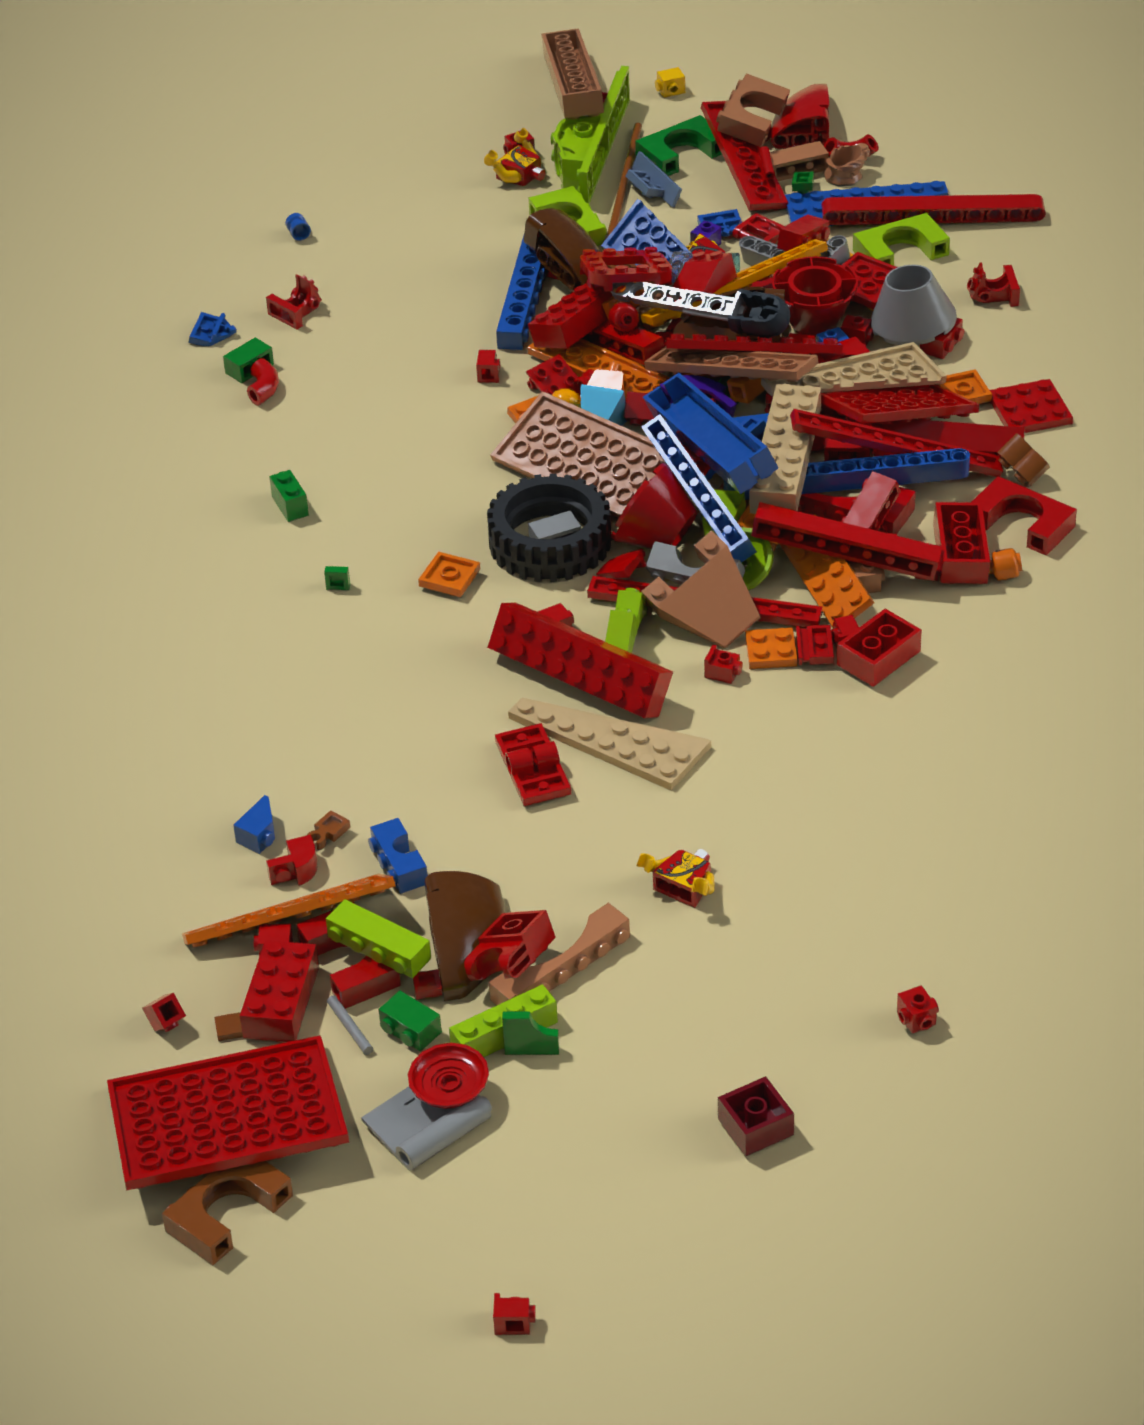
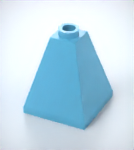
M581 385L582 409L620 426L627 422L624 418L626 406L624 390Z

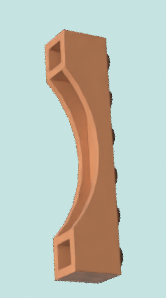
M608 902L589 915L582 935L564 953L547 962L529 966L518 978L505 979L504 973L491 980L489 982L490 1001L497 1006L542 984L548 991H551L558 985L565 983L570 977L586 969L589 964L605 956L610 950L624 943L630 937L629 918Z

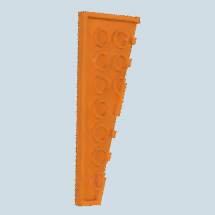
M375 874L182 933L185 944H192L193 948L207 944V939L217 937V940L233 936L232 932L239 930L248 932L257 929V925L267 923V925L282 921V918L289 916L296 917V919L311 915L310 910H328L336 907L335 903L342 902L344 899L354 902L360 900V896L370 894V896L385 892V889L395 887L396 885L393 876Z

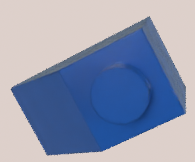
M266 795L233 825L236 843L258 854L275 840L270 801Z

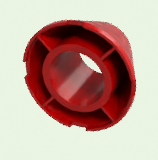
M818 256L803 257L787 262L786 267L781 270L777 269L772 278V288L785 289V303L790 310L789 322L792 328L799 334L816 337V334L838 326L857 291L858 278L850 266L846 264L844 267L837 264L836 259Z
M665 463L660 464L654 469L652 473L655 476L649 481L645 480L623 510L615 524L619 529L617 533L612 532L611 539L615 542L651 550L654 542L677 546L691 527L698 512L669 466Z

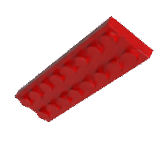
M726 101L702 102L701 110L748 210L787 209L788 201L776 176L771 180L765 178L759 153L761 147L717 131L719 125L716 122L720 110L723 111Z
M671 334V338L666 337V348L833 354H842L843 345L834 338H823V342H816L815 338H802L801 342L794 341L793 337H780V341H772V338L758 337V340H750L749 336H736V340L728 339V335H714V339H706L704 334H693V338H684V334Z

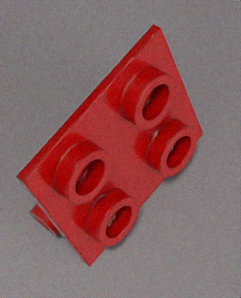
M560 354L526 371V374L530 377L527 382L530 389L538 388L540 392L543 391L550 395L560 389H570L573 391L572 382L578 378Z

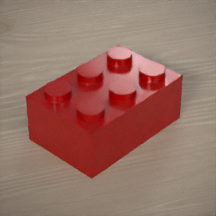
M885 608L837 643V665L874 687L921 651L922 629Z

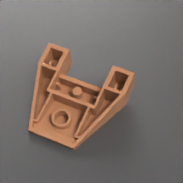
M711 530L694 545L698 558L705 564L675 591L658 576L641 592L647 605L661 619L726 648L760 619V615L728 546Z

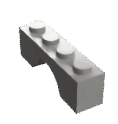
M654 542L646 563L647 566H645L654 579L659 576L663 581L664 579H669L678 585H682L700 569L685 566L682 561V555L676 546L660 542ZM734 559L743 578L745 568L740 560Z

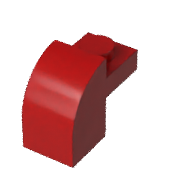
M311 834L286 840L288 855L266 860L271 885L296 879L298 886L315 876L318 866L315 845Z

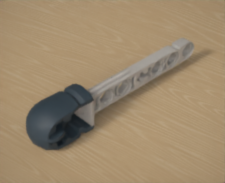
M644 282L613 283V291H611L613 297L618 301L630 302L631 300L635 304L728 321L729 329L732 332H744L752 336L765 338L778 336L785 331L790 321L788 305L780 297L773 294L751 292L750 290L739 289L736 297H729ZM618 287H626L622 293H615ZM640 289L645 290L643 295L639 297L634 296L636 291ZM664 293L660 300H654L656 294ZM703 300L700 306H692L694 301ZM714 304H722L719 310H711ZM747 307H752L749 318L743 317Z

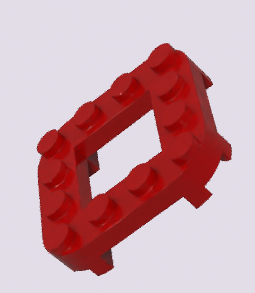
M646 247L645 250L625 248L624 251L606 248L602 252L584 249L583 254L580 256V275L586 274L589 288L604 287V291H613V283L649 281L655 285H672V266L662 253L657 252L656 247ZM628 264H638L636 268H628V266H624ZM607 265H618L614 269L607 267Z

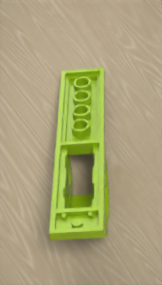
M621 66L620 70L616 71L603 104L604 113H600L595 117L580 116V118L574 120L565 118L558 123L555 132L551 134V144L554 145L551 160L554 161L556 174L561 179V188L574 186L578 193L582 194L584 201L589 204L630 101L629 66Z

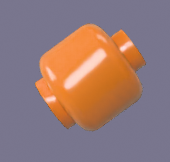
M1013 548L993 551L989 574L994 573L995 578L999 581L1017 578L1019 571H1023L1020 552L1016 553Z

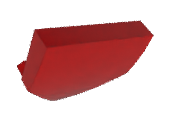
M639 549L612 558L599 569L596 575L613 579L628 578L635 568L647 566L643 558L645 551Z

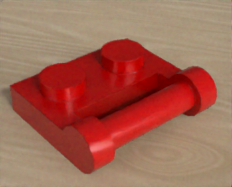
M755 213L736 226L732 235L737 239L757 235L764 238L763 240L774 244L778 241L780 228L784 226Z

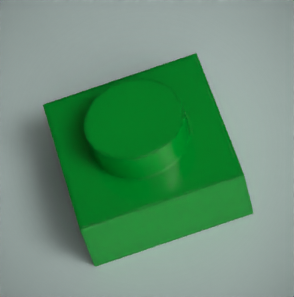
M325 566L326 590L350 589L349 567Z

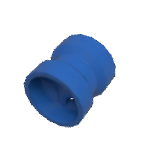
M293 213L287 217L285 225L292 237L299 241L308 238L311 228L303 215Z

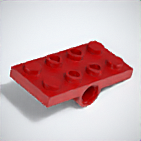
M542 723L495 734L496 745L523 806L571 795V786L560 764L557 746L554 741L550 742Z

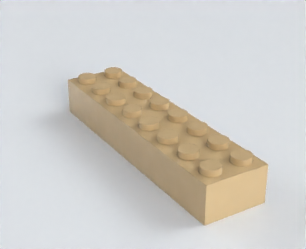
M776 384L762 443L768 447L779 468L770 477L762 480L759 478L757 480L758 483L750 489V513L756 514L759 502L798 511L815 435L794 431L790 414L793 409L820 414L821 387Z

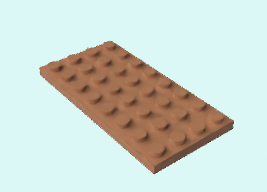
M543 391L490 454L493 461L532 479L534 475L541 474V477H548L550 474H557V477L571 475L574 480L579 478L586 480V485L593 484L597 487V492L602 491L605 494V498L609 501L610 515L617 518L620 517L645 480L649 481L655 476L652 473L654 469L660 464L665 463L648 437Z

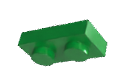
M814 171L794 172L792 192L797 191L798 193L805 194L812 191Z

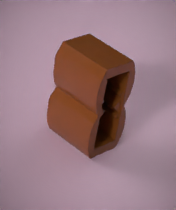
M1017 433L997 452L1000 457L998 460L1000 464L1007 470L1009 468L1013 469L1016 472L1014 477L1022 485L1027 483L1029 486H1032L1050 468L1048 462Z

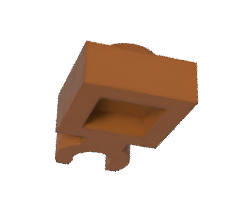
M330 810L314 824L315 830L307 835L311 834L313 842L317 841V849L322 850L326 846L328 839L335 842L351 828L350 820Z

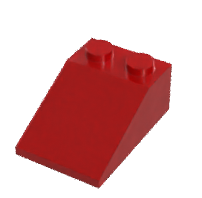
M716 251L711 254H705V252L693 254V258L685 262L672 288L713 294L737 278L732 254L722 253V251Z

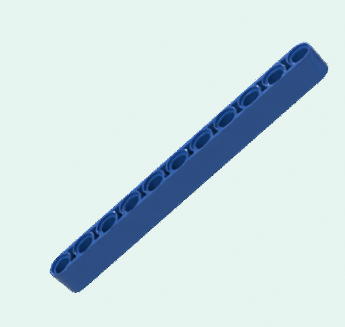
M956 448L808 463L801 494L862 489L863 482L866 478L870 477L872 471L897 480L898 485L962 479L969 475L970 453L966 449ZM723 479V490L736 491ZM749 491L745 492V500H750Z

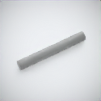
M335 995L330 996L327 999V1003L365 1055L372 1053L373 1047Z

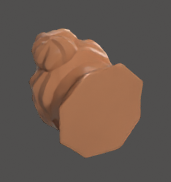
M859 143L852 146H840L838 149L834 148L830 158L826 159L829 166L823 171L826 181L836 185L855 184L863 178L860 169L870 155L868 145Z

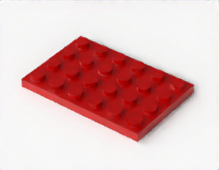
M936 384L821 393V404L825 405L827 409L835 410L837 414L845 415L849 420L868 426H873V423L877 422L881 424H892L893 421L908 423L912 422V419L929 421L931 417L949 419L951 415L969 417L971 413H979L978 403Z

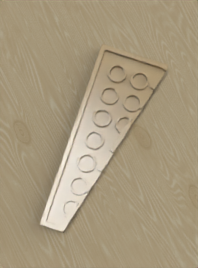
M914 342L817 364L810 372L803 375L796 382H788L786 379L769 381L767 378H761V385L771 396H774L776 384L821 387V393L944 384L946 383L947 376Z
M521 698L508 711L509 719L524 726L542 723L547 736L671 791L711 749V740L527 698Z

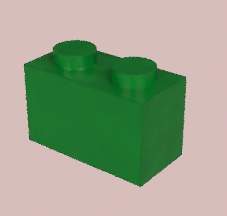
M256 337L223 356L225 373L240 383L246 382L253 377L251 375V368L258 359H265L274 365L272 347Z
M281 471L269 476L272 498L286 520L290 522L309 516L307 495L292 471Z
M401 990L378 1009L380 1027L386 1033L401 1039L405 1045L412 1046L420 1052L442 1033L440 1014Z

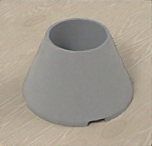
M904 265L893 269L887 274L871 317V328L876 336L883 337L887 343L902 345L914 342L916 345L934 341V337L943 332L947 334L954 327L957 314L954 305L930 269L921 265Z

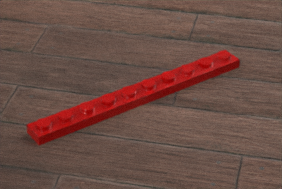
M793 409L790 414L792 429L800 433L816 435L821 438H829L843 443L855 444L894 454L962 448L970 453L969 471L1000 477L1003 473L1002 465L998 461L1000 457L997 455L799 409Z
M593 576L587 590V597L617 602L618 590L634 588L641 592L650 583ZM669 586L673 591H675L678 588ZM751 597L760 615V619L757 621L807 628V626L819 625L822 617L823 606Z

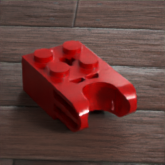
M547 910L502 913L478 938L479 944L466 957L464 966L468 978L471 981L484 980L489 975L498 971H503L505 979L518 978L536 961V958L543 951L548 949L550 943L556 938Z

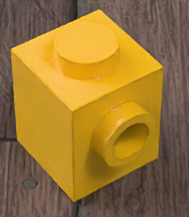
M679 67L658 71L655 88L661 93L663 98L684 94L685 76Z

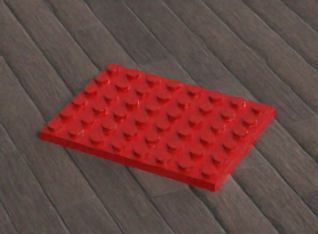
M321 1035L107 1080L126 1191L350 1143Z

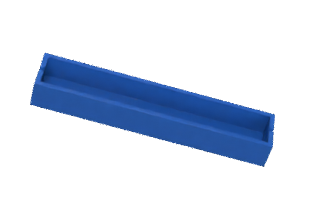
M677 373L663 383L673 401L672 404L668 402L659 386L643 396L653 417L655 418L660 414L676 437L740 494L752 489L758 483L757 480L759 478L761 480L768 478L779 468L764 443L680 373Z

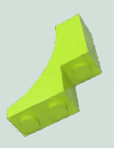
M634 588L618 590L615 610H610L605 642L632 653L639 625L643 617L647 616L648 610L642 592Z

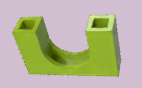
M574 186L528 198L529 215L543 209H560L578 222L589 233L597 246L602 245L605 241V236L607 235L605 224L600 222L598 215L593 213L589 203L584 201L582 194L578 193Z
M927 213L853 233L854 253L860 252L893 266L894 253L888 247L893 244L906 243L917 246L930 260L949 255L950 237Z

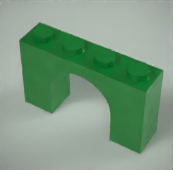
M701 115L635 141L636 156L638 152H642L667 176L679 172V155L672 150L674 147L692 146L701 150L711 159L722 155L706 119Z

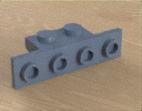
M638 152L632 169H628L626 177L632 182L631 184L642 191V195L645 197H662L671 207H675L682 189L642 152Z

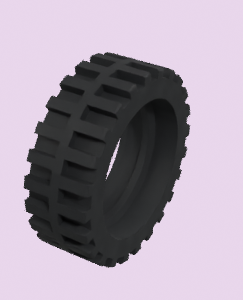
M541 474L534 475V478L529 480L525 477L519 479L518 484L510 483L507 485V490H500L496 494L497 499H492L490 502V508L487 510L491 556L493 559H497L498 566L501 568L506 566V571L511 575L518 573L519 578L525 580L528 577L534 578V582H541L542 579H550V582H557V579L560 578L570 580L573 579V575L579 574L582 576L586 574L588 568L595 569L599 566L598 560L604 561L607 557V551H610L612 539L609 501L606 500L605 494L602 491L597 492L595 485H586V480L584 479L574 480L571 475L557 477V474H550L548 477H541ZM567 511H571L577 521L585 525L576 533L558 539L530 538L514 530L528 520L543 516H554Z

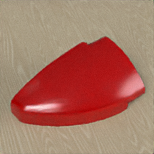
M813 84L798 91L787 100L781 115L775 114L771 126V142L775 148L786 149L820 141L824 146L825 142L829 139V94L827 84Z

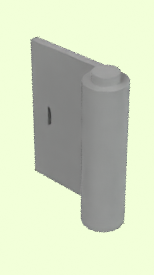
M407 1087L361 1117V1121L408 1170H413L491 1117L492 1106L486 1097L478 1095L473 1101L461 1107L449 1109L432 1107L419 1100L410 1087Z

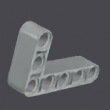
M836 235L827 241L828 250L819 256L836 259L837 264L842 265L850 258L846 237ZM746 236L739 241L743 261L752 266L786 252L778 249L776 244L755 236Z

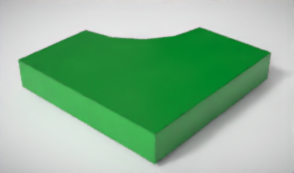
M504 1011L502 1013L505 1055H559L558 1029L539 1025L532 1018L530 1011Z

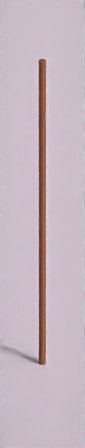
M635 123L606 239L619 221L629 181L626 174L628 169H632L636 153L635 141L640 137L641 123ZM588 334L585 335L582 339L589 341Z

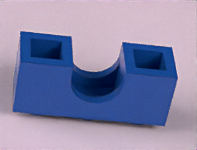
M395 818L371 826V838H368L370 849L373 853L376 852L378 854L377 858L382 869L386 868L387 875L393 876L399 893L402 894L425 886V878L428 876L427 866L418 850L410 852L408 833L400 819Z

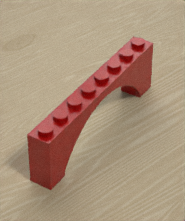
M899 487L901 492L878 531L898 534L915 510L916 491ZM817 493L801 494L798 511L841 522L842 518L849 513L855 497H834Z

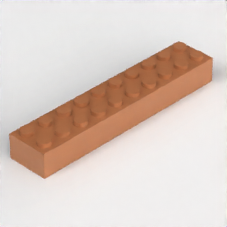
M579 28L541 33L544 58L564 118L574 120L580 118V116L588 115L589 117H595L599 113H604L602 90Z

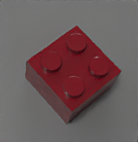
M766 1076L718 1097V1120L745 1156L794 1135V1112Z

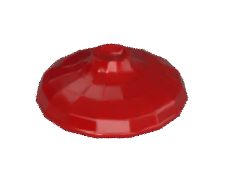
M445 1043L435 1045L421 1052L411 1063L407 1075L409 1087L419 1100L432 1107L449 1109L461 1107L473 1101L485 1088L489 1071L487 1061L479 1051L465 1044Z

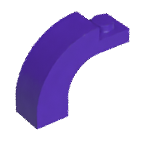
M683 375L706 396L715 399L717 405L731 417H734L737 403L725 395L726 386L708 377ZM663 383L660 384L659 387H661L668 402L672 404L673 401L671 400Z

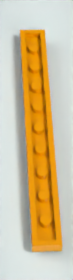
M814 239L736 273L737 278L713 294L719 295L735 289L750 287L753 282L767 280L769 275L774 274L777 269H783L786 267L787 262L794 259L819 257L821 253L828 250L827 242ZM694 301L692 306L697 307L702 304V301ZM656 307L640 315L643 323L657 327L664 324V321L681 317L683 312Z

